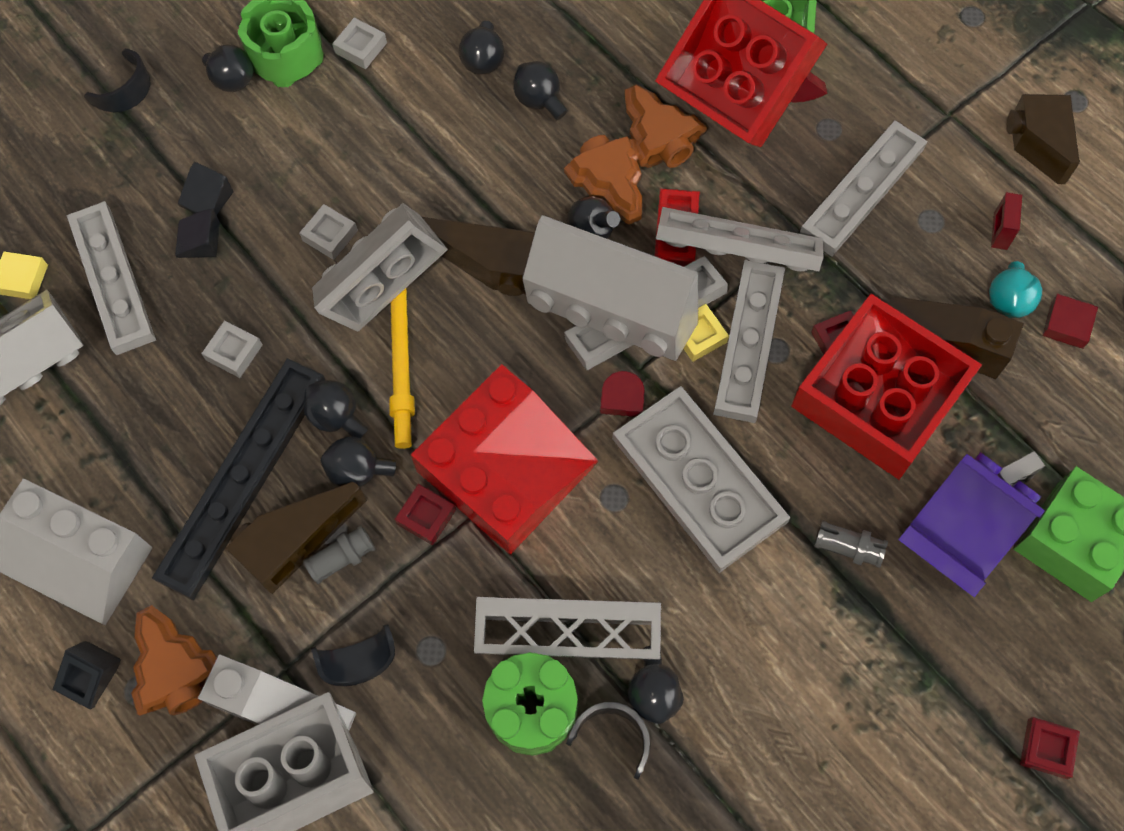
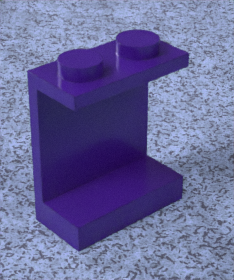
M981 452L975 459L968 454L963 457L898 539L973 597L986 584L985 579L1036 517L1040 518L1045 512L1044 509L1036 504L1041 498L1038 493L1019 480L1013 487L997 476L1003 468Z

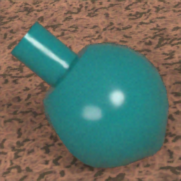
M1019 261L1011 262L1008 265V269L1002 271L993 279L989 288L990 303L999 314L1006 317L1021 318L1027 316L1038 307L1041 301V283L1036 276L1025 270L1023 263Z

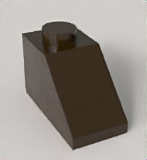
M1022 94L1015 110H1011L1007 118V132L1013 135L1014 150L1055 183L1066 184L1080 163L1071 95Z

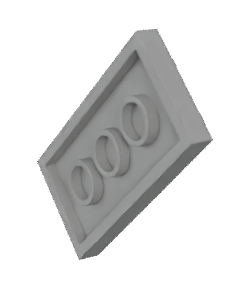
M682 386L613 432L612 439L718 573L722 572L789 522L790 516Z

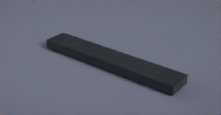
M288 358L286 359L154 573L153 580L193 601L195 600L304 418L303 403L306 387L310 384L326 380L323 374Z

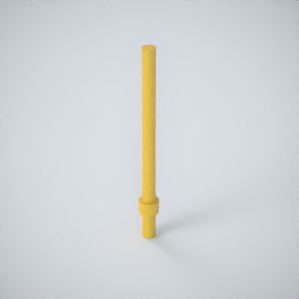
M405 288L390 302L393 395L389 397V415L394 418L395 447L399 449H406L412 446L411 417L415 415L414 396L410 395L407 290Z

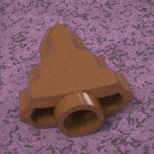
M637 84L625 89L626 113L633 121L630 135L632 139L636 140L635 146L639 152V166L650 168L664 162L667 167L674 168L684 163L694 151L693 144L707 131V127L694 114L685 115L676 105L663 104L655 93Z
M605 135L595 136L582 145L580 155L573 158L564 168V173L574 187H583L589 196L605 200L613 211L619 214L620 219L628 225L641 220L642 195L637 184L641 179L642 173L638 165L639 152L635 146L636 140L623 137L610 142L609 138Z
M152 605L137 612L134 638L141 654L133 667L137 686L131 692L137 714L141 716L167 707L170 715H178L195 708L203 702L198 697L217 660L216 654L212 650H202L193 636L179 634L173 620Z

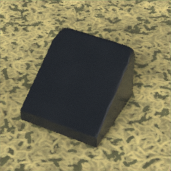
M194 162L187 175L178 205L194 214L203 210L213 209L217 216L234 191L226 176Z
M213 209L203 210L179 220L175 250L176 258L217 257L220 222Z
M81 642L65 650L52 690L91 710L95 707L116 673L121 659L90 642Z

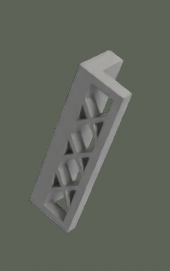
M477 597L475 654L519 655L531 652L555 657L660 660L661 603ZM486 620H507L517 630L504 644H485ZM516 621L528 622L521 627ZM537 621L554 622L563 631V634L550 646H538L526 631ZM562 622H570L573 624L567 629ZM582 623H600L610 635L597 647H584L572 633ZM609 624L620 625L615 630H613ZM628 624L651 625L650 649H631L618 634ZM523 636L530 645L512 644ZM568 637L576 647L559 645ZM615 639L622 648L604 647Z

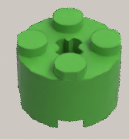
M252 0L242 9V21L238 29V35L244 51L253 64L255 73L265 80L273 82L277 87H289L295 81L308 76L323 62L322 41L314 14L306 1Z
M531 652L511 656L507 660L501 661L492 670V674L486 682L482 700L486 721L497 739L513 752L531 756L551 752L557 745L565 741L576 722L578 711V698L574 680L567 672V669L558 660H554L547 655ZM536 695L537 701L544 702L543 707L536 706L537 713L526 714L525 707L519 705L521 700L526 701V696Z

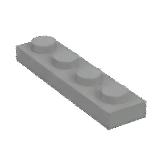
M894 120L802 225L800 234L823 238V251L833 256L923 152L928 141Z
M104 201L67 215L112 351L119 355L156 341L116 223L107 203Z
M662 207L656 239L665 241L671 246L703 248L714 255H726L728 253L743 256L754 263L773 262L783 264L795 271H807L808 269L820 271L824 257L823 238Z
M705 256L685 266V268L698 272V308L727 294V282ZM575 326L564 332L567 344L586 370L593 368L633 345L625 341H614L606 336L605 333L587 326Z
M744 260L713 415L755 423L757 420L785 272L784 267Z

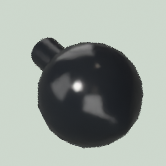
M482 21L479 27L469 30L462 37L459 44L460 60L464 67L474 74H488L495 71L501 65L504 58L503 41L493 31L494 25L490 21Z
M221 45L212 53H206L202 58L209 80L216 88L222 91L237 92L249 85L253 77V64L247 53L238 46Z
M539 61L523 63L517 67L513 80V90L518 101L531 109H543L545 107L556 121L561 119L568 110L556 97L559 94L560 83L555 70L550 65Z
M590 196L583 197L574 202L568 211L566 222L568 225L608 239L614 227L620 223V216L616 211H613L605 200Z
M324 380L306 387L303 403L304 414L313 427L325 432H336L343 428L352 437L360 439L368 431L369 428L353 415L356 410V401L353 393L343 383L335 380Z
M345 437L333 442L323 453L320 460L326 476L338 487L351 482H355L359 487H362L371 481L374 474L393 477L396 471V460L377 458L373 448L366 441L357 437Z
M646 646L643 649H650V646ZM660 650V660L643 659L644 667L634 674L628 688V698L632 709L642 719L655 724H662L675 716L681 709L684 701L678 676L668 666L662 665Z

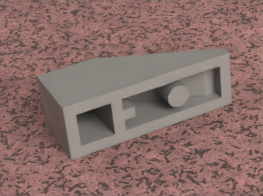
M219 654L198 699L216 709L259 725L319 696ZM336 704L349 731L357 713Z

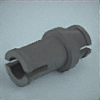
M823 520L814 548H821L853 558L852 563L860 566L865 562L880 568L888 540L871 537L872 532L864 529L862 533H858Z
M362 525L349 534L342 532L336 536L338 541L303 560L306 569L317 584H320L322 580L350 563L356 566L362 562V556L376 550Z

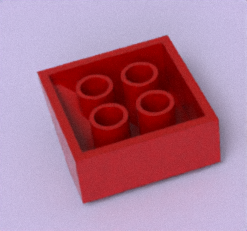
M703 0L655 82L747 143L762 147L826 48L827 43L761 0Z
M870 294L799 386L791 407L900 480L982 364L875 295Z
M502 364L411 454L416 471L451 503L455 504L462 513L509 555L516 550L598 463L594 455L542 399Z

